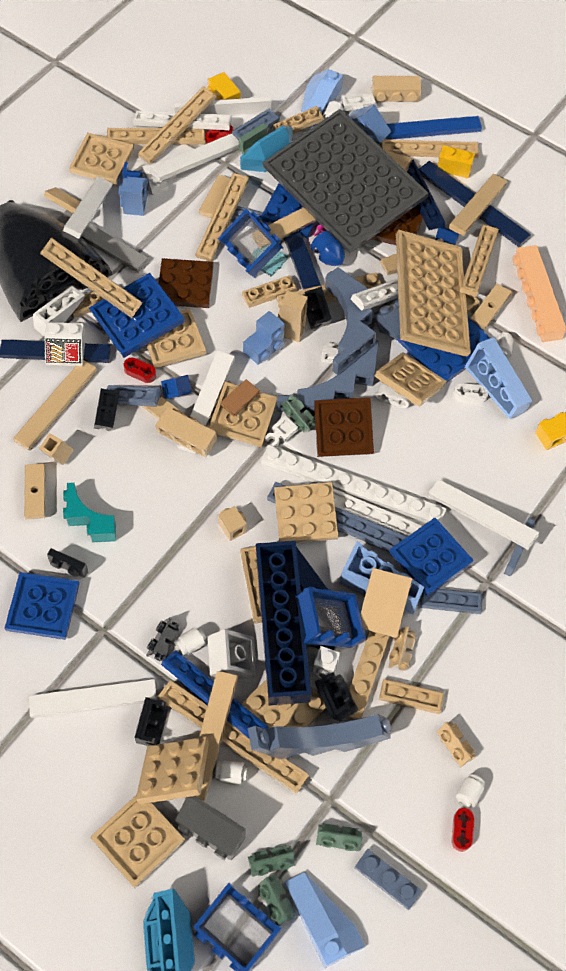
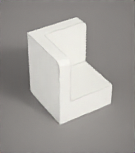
M327 342L322 350L321 361L333 364V359L338 354V344Z

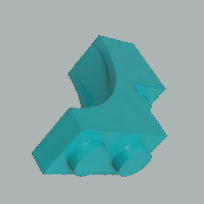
M75 482L67 483V490H63V499L66 502V507L63 508V518L67 519L68 525H87V536H91L92 543L116 541L114 515L99 514L87 508L77 496Z

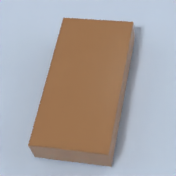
M245 379L221 401L220 405L232 416H236L259 394L260 390Z

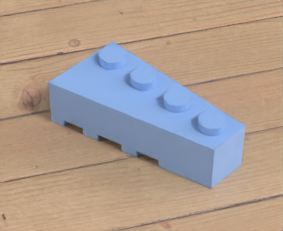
M492 337L478 343L465 368L480 385H483L489 392V396L509 419L525 413L532 403V399L496 339Z
M357 541L342 571L340 584L366 594L372 568L406 577L409 576L395 570L392 564L389 562L385 563L377 557L376 553L373 551L369 552L363 547V544ZM413 579L404 610L411 614H414L424 586Z

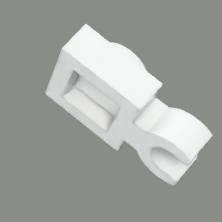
M285 415L272 427L274 433H268L265 436V441L268 442L270 439H274L275 441L271 445L277 447L279 440L282 439L286 442L298 431V426Z

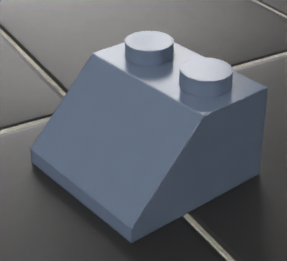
M397 299L393 304L381 307L379 311L374 313L380 333L399 339L400 319L399 299Z

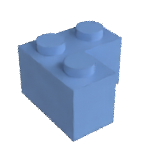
M375 104L354 110L348 116L377 144L381 143L391 132Z
M123 178L122 185H119V195L121 196L120 207H123L124 214L144 216L148 196L147 178Z
M268 311L256 321V332L243 341V352L258 365L262 361L268 360L273 352L280 350L284 345L285 323L271 311Z

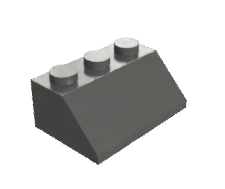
M196 796L186 797L175 819L176 825H178L177 829L187 836L189 833L196 837L195 841L205 848L210 846L215 850L214 854L223 860L226 858L232 860L246 838V829Z

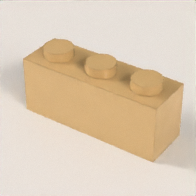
M420 76L372 77L371 92L375 102L420 101L422 90Z
M286 291L285 296L280 298L278 318L285 323L284 338L300 342L305 330L307 296Z
M167 407L155 425L157 433L205 458L217 441V434L212 427L201 425L195 418H188L175 408Z

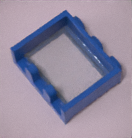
M246 208L217 239L228 247L227 250L246 268L245 271L256 278L257 273L284 247L280 244L281 239L275 233L272 235L269 232L271 228L265 222L261 223L259 221L261 217L255 211L250 212Z
M307 587L296 596L299 599L306 632L304 643L352 648L366 639L356 594L347 593L346 591L337 592L331 591V589L322 590L315 587Z
M230 883L225 886L193 926L197 931L194 935L204 944L207 941L214 946L212 951L220 959L224 957L232 962L229 967L234 971H250L282 930L261 910L259 911L244 895L242 896Z

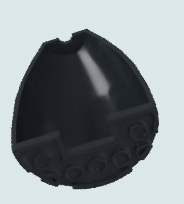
M9 200L0 205V285L20 322L32 317L33 313L51 301L50 295L78 281L40 254L51 238L106 277L113 275L108 264L81 237L78 239L63 231L65 224L46 213ZM78 281L79 286L82 290L88 288L83 283Z

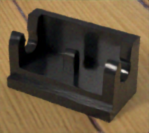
M322 286L305 291L303 296L308 297L306 316L310 328L315 329L329 325L332 317Z
M101 388L93 429L105 428L106 431L113 429L120 392Z
M333 672L315 681L331 718L341 722L358 711L341 674L335 676Z
M145 697L134 737L137 744L146 746L160 744L169 710L166 702Z

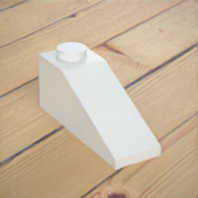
M73 286L69 287L33 313L34 329L45 336L47 322L65 323L83 301L85 295Z

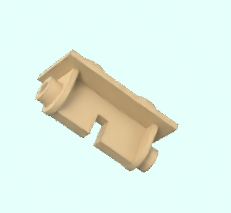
M409 626L399 629L398 637H394V647L389 655V668L398 665L399 670L406 671L410 666L412 654L407 652L406 649L413 650L416 636L414 631L409 630Z
M452 721L446 722L437 731L441 741L450 751L460 768L468 761L476 758L475 750H473L468 741H460L464 735L456 723L453 724Z

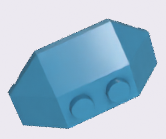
M283 125L258 140L248 149L246 154L240 156V168L246 171L267 172L263 167V162L292 142L293 127Z
M175 889L156 892L152 896V902L143 920L147 971H191L195 963L190 912Z

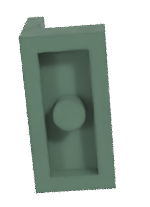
M263 123L240 137L239 151L246 154L252 145L268 135V126Z

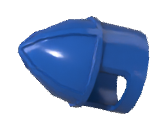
M324 231L317 235L311 243V250L314 253H319V260L325 265H342L345 253L344 247L340 244L339 240L329 231Z

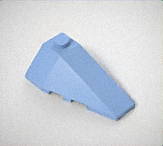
M330 69L314 75L306 86L301 112L318 106L323 116L329 102L334 101L342 89L343 75Z
M305 872L284 882L324 968L366 947L355 924Z

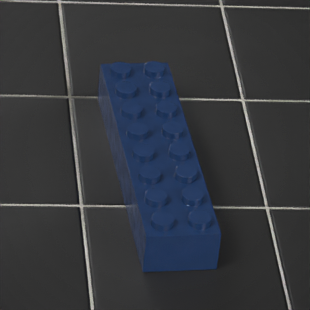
M296 540L255 543L268 704L273 706L310 703L311 685L306 643H304L305 627L299 599L296 598L301 593Z

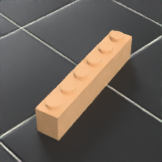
M537 245L518 247L515 255H513V264L517 267V276L521 279L522 291L527 296V305L531 308L532 320L535 321L537 326V335L540 336L542 342L562 340L566 332V326Z

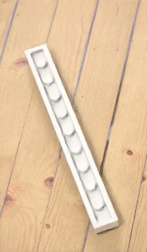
M271 445L267 446L261 459V464L316 484L317 482H332V486L336 490L428 523L433 518H436L441 523L446 511L444 507Z

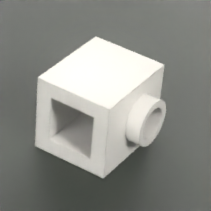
M320 646L314 663L313 673L320 677H325L335 672L340 652Z

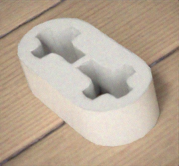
M465 383L456 385L453 393L457 401L483 403L489 395V392L483 385Z
M387 385L379 386L376 393L377 399L401 408L409 406V399L398 394Z

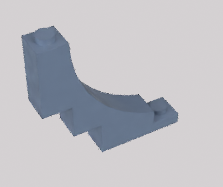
M337 267L326 275L325 288L340 303L347 322L344 335L338 344V354L333 359L332 371L339 375L375 345L376 332L368 327L372 323L373 311L371 309L362 311L351 300L353 294L368 288Z
M376 340L372 348L339 375L319 385L298 389L297 397L304 405L300 412L303 413L307 409L312 416H315L314 400L353 398L354 384L372 386L379 340ZM278 395L276 411L284 412L281 403L286 401L290 395Z
M379 714L323 726H275L268 729L253 726L248 728L251 750L281 760L302 753L315 756L335 749L347 752L391 739L390 722L386 717Z

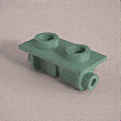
M292 394L286 401L281 403L284 413L292 417L295 421L294 424L298 426V430L307 432L315 425V418L307 409L303 413L300 412L304 405L297 396L295 397Z
M326 823L318 825L316 845L327 848H341L347 851H360L362 831H358V828L343 826L342 833H338V825Z
M283 845L272 848V856L268 857L267 850L251 853L252 856H248L252 877L257 875L263 876L269 872L286 870L295 866L294 853L291 846Z
M273 875L258 884L260 895L266 901L270 916L277 926H281L285 921L295 918V910L289 898L281 900L279 897L286 893L280 879Z

